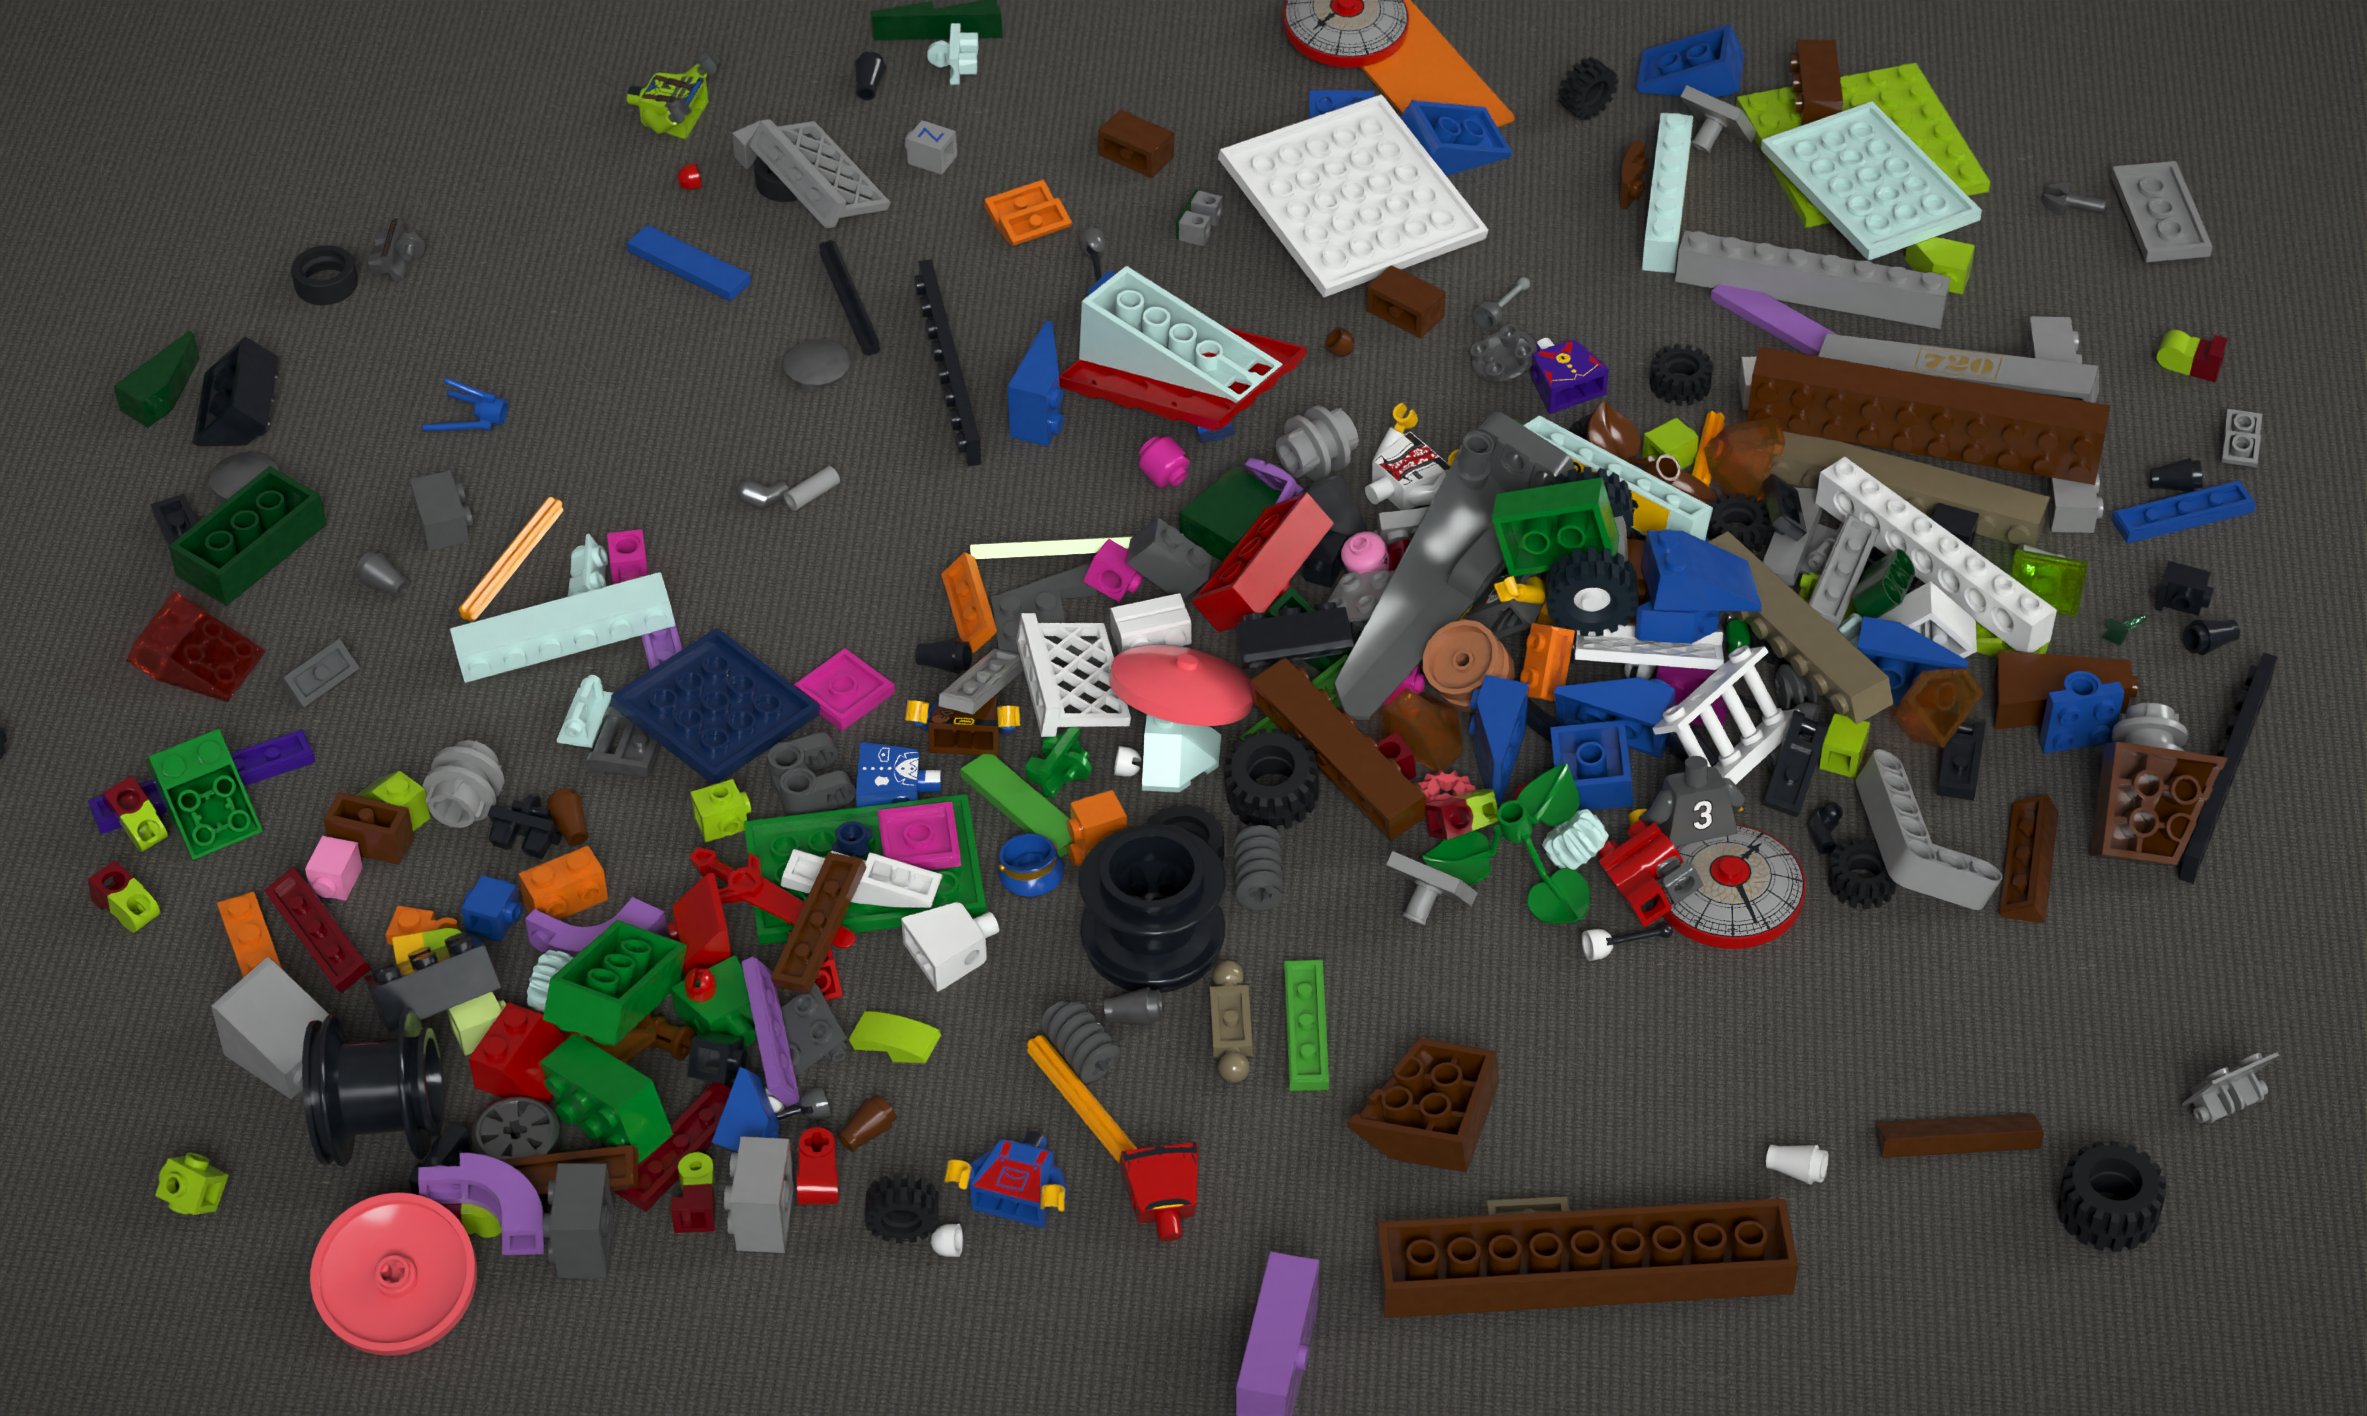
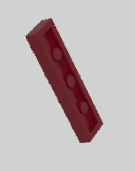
M292 867L264 890L330 982L340 993H343L371 970L362 955L295 867Z
M714 1082L670 1126L673 1135L638 1165V1188L616 1190L615 1194L647 1212L679 1179V1161L689 1153H704L713 1144L712 1139L730 1095L731 1088L723 1083Z

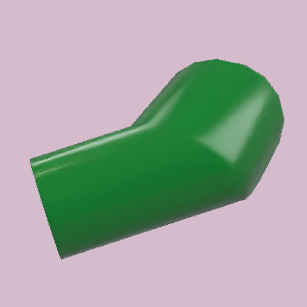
M1737 618L1731 620L1725 629L1726 640L1729 643L1727 647L1729 654L1739 647L1750 645L1749 624L1745 621H1739Z

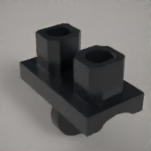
M531 793L524 802L515 800L512 804V810L493 805L490 807L488 817L493 825L489 840L493 846L508 850L511 849L516 835L525 836L521 847L523 852L529 856L543 859L550 844L559 845L562 834L555 831L554 821L548 820L550 809L541 807V797L539 795Z

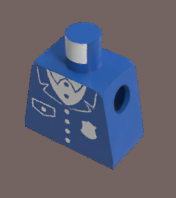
M860 742L856 786L857 807L919 800L920 792H941V770H921L918 750Z

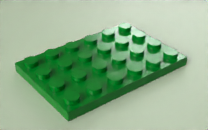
M967 794L744 821L748 858L749 853L759 858L762 877L805 903L809 895L808 893L781 886L782 876L793 849L826 858L828 852L831 853L832 845L836 843V829L843 823L854 821L861 823L872 831L873 837L868 840L867 844L869 852L883 856L877 810L952 802L961 866L929 870L942 874V879L931 908L888 907L851 902L841 925L853 933L902 927L901 918L955 902L961 903L972 918L987 913ZM869 853L860 859L866 861ZM754 906L759 945L787 942L789 938L788 933L792 932L794 925Z

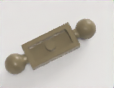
M1226 960L1220 962L1215 967L1213 981L1216 986L1210 987L1213 1057H1222L1218 1064L1221 1077L1227 1082L1238 1083L1247 1077L1250 1070L1249 1061L1246 1056H1253L1249 985H1241L1244 974L1240 965L1234 961Z

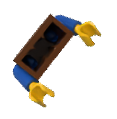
M996 695L974 714L938 706L939 701L929 706L928 702L907 700L905 720L913 721L922 730L929 731V753L993 754L999 756V733L1004 736L1011 735L1016 730V727L1020 726L1019 706L997 705Z

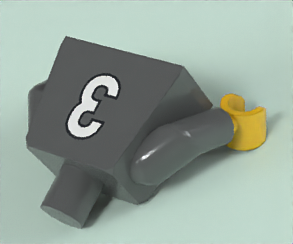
M1692 756L1685 760V772L1668 775L1664 779L1662 791L1658 793L1649 809L1635 810L1628 815L1630 826L1638 820H1643L1649 826L1655 822L1674 846H1680L1737 834L1733 812L1743 811L1742 806L1745 803V796L1730 778H1722L1717 768L1708 767V762L1705 758Z

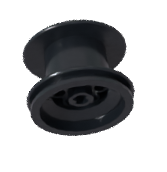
M1143 824L1118 830L1101 839L1090 849L1079 871L1078 886L1081 898L1086 905L1081 919L1080 935L1083 947L1093 968L1103 978L1126 990L1136 991L1150 987V990H1159L1160 993L1176 991L1187 987L1201 979L1211 970L1218 959L1225 939V919L1219 906L1225 890V871L1216 851L1205 840L1194 833L1179 827L1163 824Z
M410 1007L406 1008L401 1015L397 1039L347 1043L342 1024L334 1015L327 1016L323 1023L320 1020L309 1022L304 1036L302 1055L303 1097L308 1132L318 1161L325 1165L332 1163L334 1160L337 1165L344 1167L352 1157L354 1135L405 1131L409 1147L417 1159L422 1160L425 1158L429 1151L431 1136L440 1135L444 1120L443 1072L439 1047L433 1030L431 1028L422 1029L416 1011Z

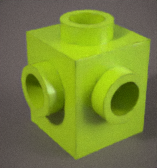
M733 779L690 792L693 816L705 843L745 831L744 821H747L746 814L751 813V805L746 792L739 793Z
M186 1153V1156L168 1158L160 1171L159 1185L155 1196L169 1202L168 1207L181 1214L196 1215L216 1212L229 1174L209 1165L210 1160L196 1153Z

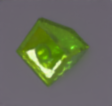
M2016 549L2011 577L2057 610L2056 614L2077 617L2088 562Z

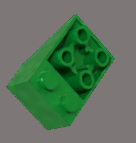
M220 729L151 755L145 761L160 798L192 861L263 832Z

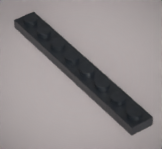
M932 259L918 261L919 275L914 276L915 290L917 295H923V297H920V308L922 317L929 318L925 320L928 339H934L931 342L934 362L940 361L941 363L937 364L940 385L946 384L947 386L943 387L945 405L953 409L949 410L951 428L959 432L955 433L958 454H965L968 467L981 465L980 438Z
M2263 652L2258 666L2252 664L2250 666L2245 686L2250 688L2249 690H2241L2235 710L2240 711V714L2231 715L2226 730V735L2231 737L2229 740L2222 739L2217 756L2228 759L2212 786V793L2208 801L2204 803L2200 811V817L2198 816L2195 822L2196 826L2191 834L2190 843H2187L2178 862L2182 864L2179 880L2192 884L2195 882L2271 684L2277 656Z

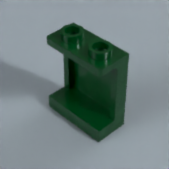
M1233 466L1179 512L1180 533L1197 546L1202 547L1208 554L1223 562L1263 510L1276 504L1281 492L1270 488L1252 475L1246 474Z

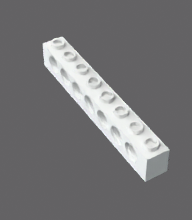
M1843 457L1820 472L1816 504L1841 522H1843L1847 514H1850L1880 530L1873 546L1886 555L1896 549L1903 550L1912 561L1915 576L1925 584L1931 581L1978 623L2018 652L2033 653L2051 640L2057 610L1848 458Z

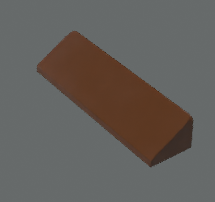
M2048 794L2014 801L2012 804L1999 908L2001 917L2036 923L2046 922L2058 811Z
M2034 1114L1876 1122L1875 1124L1882 1158L2040 1149L2044 1134L2042 1126Z

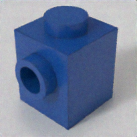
M482 875L475 887L470 888L466 893L464 904L461 908L466 933L501 943L510 926L516 924L521 916L522 903L519 902L517 886L503 879H494Z

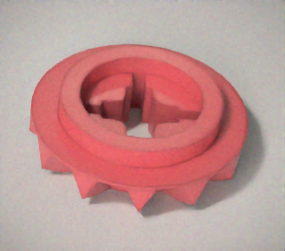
M1439 769L1436 775L1426 773L1424 781L1418 783L1425 792V803L1435 800L1442 801L1476 790V787L1470 784L1469 777H1459L1456 770L1451 774H1444L1441 769ZM1440 789H1443L1446 792L1452 789L1453 795H1450L1448 793L1440 795Z

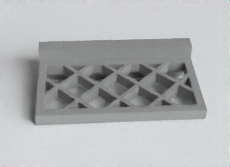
M771 119L760 120L750 147L825 228L836 227L839 218L888 210L891 202L815 121L776 126ZM803 134H811L815 139L807 137ZM799 145H802V146H805V147H807V148L813 149V150L816 151V153L813 152V151L807 150V149H805V148H802V147H800ZM821 153H823V154H825V155H828V156H831V157H833L835 160H833V159H831V158H828V157H825V156L821 155ZM820 165V166L826 167V168H828V169H831V170L835 171V173H833V172H831V171H828V170H825V169H823V168H820V167H818V166ZM840 173L851 177L853 180L841 176ZM838 186L854 191V193L838 188ZM859 194L870 197L872 200L861 197Z

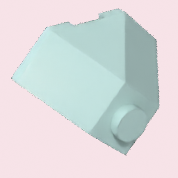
M1147 714L1144 735L1142 791L1181 792L1190 786L1191 780L1202 772L1209 774L1218 768L1221 734L1210 726L1179 724Z

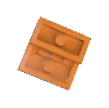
M1044 179L984 199V208L1011 246L1072 227V221L1059 197L1054 199Z

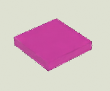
M846 648L794 684L796 688L820 705L819 715L841 731L848 728L895 693L894 683Z
M952 802L877 810L883 857L926 870L961 866Z

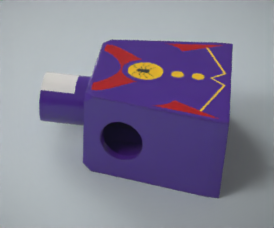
M1543 338L1536 343L1537 352L1532 355L1531 378L1549 414L1607 394L1609 369L1577 340H1569L1555 345L1551 339Z

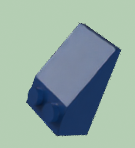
M1731 24L1642 50L1636 84L1638 92L1681 96L1685 87L1689 86L1716 98L1720 96L1727 97L1739 91L1745 53Z
M1412 100L1400 117L1446 176L1507 159L1512 155L1511 149L1486 107Z
M1047 320L1007 386L1010 437L1044 446L1050 445L1055 434L1059 435L1064 425V415L1061 414L1060 410L1063 400V389H1060L1059 370L1053 323Z
M1647 531L1641 568L1653 610L1761 612L1762 604L1747 560L1684 531Z
M1863 616L1857 649L1889 677L1893 705L1959 716L1969 661L1900 622Z
M1485 675L1481 689L1475 688L1473 691L1470 709L1475 710L1476 713H1473L1471 718L1469 735H1474L1473 751L1484 789H1494L1499 809L1525 737L1529 684Z
M1641 677L1556 687L1554 698L1557 721L1560 724L1567 726L1625 720L1628 748L1662 759L1667 747L1666 740L1671 733L1655 735L1652 728L1663 719L1662 714L1667 709L1676 705L1675 688L1670 687L1669 684L1659 679L1647 680Z

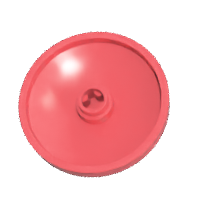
M1171 645L1138 646L1119 653L1111 665L1109 683L1113 692L1131 707L1162 720L1194 726H1218L1234 723L1245 718L1253 707L1251 678L1234 664L1203 651Z
M382 1194L363 1200L350 1207L334 1220L325 1231L317 1245L312 1260L310 1273L311 1292L316 1308L326 1325L346 1344L357 1350L374 1355L396 1356L409 1354L439 1341L461 1320L470 1305L475 1291L477 1259L473 1244L466 1230L457 1217L447 1208L432 1199L416 1194Z

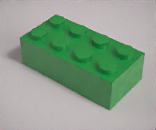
M616 920L550 978L543 1020L555 1024L561 1030L574 1031L591 1037L599 1044L615 1046L671 993V986L680 982L687 945Z

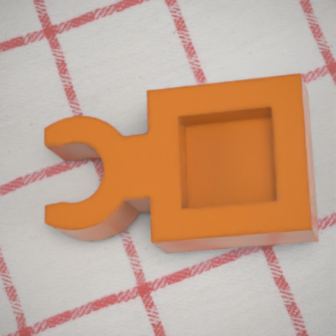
M397 906L385 935L387 944L393 945L392 937L444 928L459 930L457 920L445 917L436 921L434 911Z

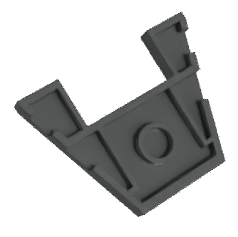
M1091 563L991 597L992 615L998 631L995 634L998 650L1019 654L1016 639L1021 613H1035L1038 623H1065L1062 599L1097 595L1095 588L1083 582ZM1044 636L1055 644H1059L1062 641L1056 636ZM1089 640L1087 642L1093 645L1097 640ZM1072 645L1066 648V650L1076 656L1083 653V651ZM1055 657V658L1052 660V661L1065 662L1064 660H1062V659H1060V658H1058V657ZM1094 657L1087 660V662L1098 668L1104 665L1103 662Z

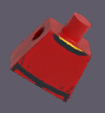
M1197 1142L1121 1151L1120 1170L1138 1223L1156 1222L1158 1239L1160 1241H1174L1182 1238L1180 1219L1193 1217L1196 1210Z

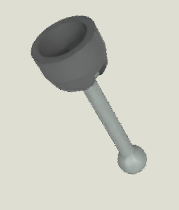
M1526 277L1519 278L1517 286L1498 303L1490 301L1481 303L1473 312L1475 323L1483 330H1493L1503 318L1502 307L1521 290H1527L1530 287L1529 279Z

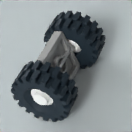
M1584 467V472L1577 473L1575 468L1568 470L1569 476L1567 477L1562 473L1556 476V484L1603 478L1620 536L1618 550L1614 557L1611 556V550L1603 548L1602 553H1596V547H1588V553H1581L1580 549L1573 550L1572 557L1570 558L1566 554L1560 556L1559 564L1553 562L1550 566V572L1546 574V604L1550 619L1555 618V625L1559 628L1566 625V629L1580 630V636L1588 637L1589 632H1596V636H1603L1606 629H1609L1611 633L1618 631L1619 623L1625 627L1630 623L1629 616L1634 618L1637 613L1636 570H1633V564L1628 560L1627 536H1630L1633 526L1631 489L1628 490V483L1625 480L1620 481L1619 475L1614 472L1607 476V469L1599 468L1596 473L1592 472L1591 467ZM1550 481L1547 486L1555 485V483Z

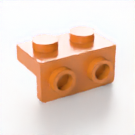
M1531 623L1530 634L1526 643L1527 651L1524 668L1520 675V682L1529 684L1528 697L1555 701L1554 691L1556 687L1565 686L1575 634L1574 630Z

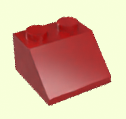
M709 873L672 906L674 922L667 923L670 939L687 945L682 973H685V975L694 968L708 969L731 957L728 929L715 874Z
M508 1002L469 1057L474 1087L504 1099L524 1096L538 1099L549 1105L554 1096L544 1084L546 1077L540 1062L568 1038L552 1023L544 1021L543 1014Z

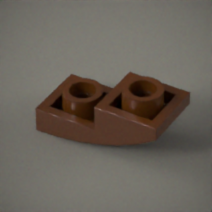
M1634 140L1629 147L1622 165L1619 201L1620 208L1625 210L1635 199L1638 200L1641 197L1645 188V181L1642 180V176L1648 166V159L1645 158L1646 144Z

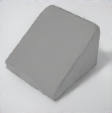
M760 121L732 133L735 159L745 169L749 168L758 156L752 150L750 144Z

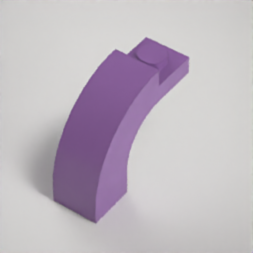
M634 897L629 900L615 917L603 924L591 927L572 926L536 909H533L525 918L529 943L541 952H547L548 950L562 951L570 954L572 957L579 954L616 920L664 937L668 936L664 911Z
M460 1153V1166L435 1165L432 1167H418L420 1196L432 1199L439 1204L461 1203L476 1205L494 1215L502 1230V1255L544 1254L541 1201L531 1182L520 1171L496 1158L473 1153Z

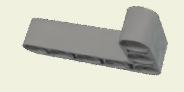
M1882 749L1874 750L1858 775L1856 786L1890 878L1904 888L1970 909L1982 910L2001 882V872L1985 860L1932 844L1903 764L1895 755Z

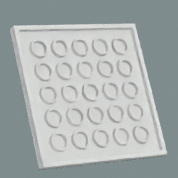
M1382 94L1220 149L1218 155L1219 161L1323 298L1376 279L1390 265L1401 270L1486 239L1489 231Z

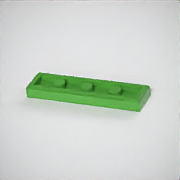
M982 754L960 768L961 778L1027 834H1039L1047 837L1052 843L1055 842L1057 853L1060 857L1068 853L1067 845L1072 844L1066 824L1069 818L995 755Z
M1323 960L1284 961L1289 1091L1329 1090Z

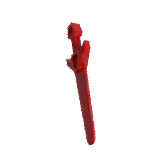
M698 847L689 856L693 867L702 877L706 874L714 873L716 877L728 883L727 887L718 890L721 904L746 901L795 925L805 903L762 877L761 863L758 857L749 853L748 867L734 870L718 861L716 852ZM840 925L832 945L841 949L849 948L856 941L855 935L852 931Z

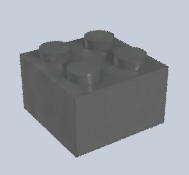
M558 1164L556 1180H549L548 1202L549 1205H552L551 1213H545L543 1221L544 1237L549 1238V1262H555L558 1278L607 1279L615 1218L607 1164Z

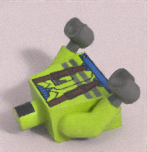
M711 49L701 53L697 58L699 64H696L685 73H656L646 88L630 86L627 93V103L639 106L641 123L644 126L649 127L656 134L665 132L683 139L688 137L709 102L706 76L707 74L713 75L717 70L716 64L719 63V58Z

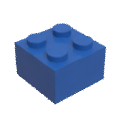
M1625 720L1550 727L1554 768L1564 763L1568 764L1580 796L1578 811L1634 806Z

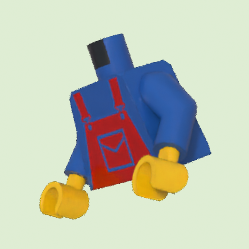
M1035 1131L1026 1132L1021 1143L1006 1139L1001 1140L992 1151H987L970 1163L956 1159L950 1160L944 1177V1182L956 1181L959 1183V1188L963 1190L970 1184L972 1210L1042 1228L1045 1227L1049 1206L1058 1208V1211L1063 1212L1065 1202L1069 1197L1063 1172L1055 1166L1054 1154L1049 1150H1045L1046 1138Z

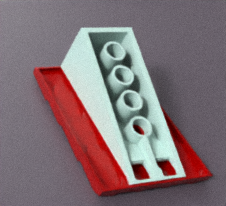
M1125 266L1082 301L1079 360L1059 375V386L1095 400L1100 397L1127 408L1137 407L1176 422L1180 419L1214 431L1228 425L1238 412L1251 406L1256 397L1272 388L1282 375L1295 369L1300 360L1306 356L1307 347L1222 326L1128 266Z

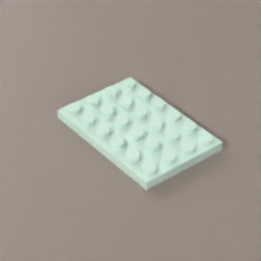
M1873 101L1762 139L1761 150L1868 261L1980 221L1982 210Z

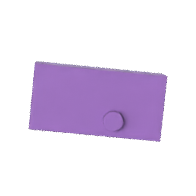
M1270 1252L1236 1387V1416L1293 1415L1302 1374L1306 1370L1308 1362L1309 1344L1318 1311L1319 1260Z

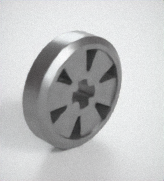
M516 1096L499 1100L485 1108L473 1124L471 1138L475 1154L500 1160L555 1154L560 1147L561 1131L558 1118L550 1106L535 1098ZM520 1133L521 1138L512 1139V1134Z

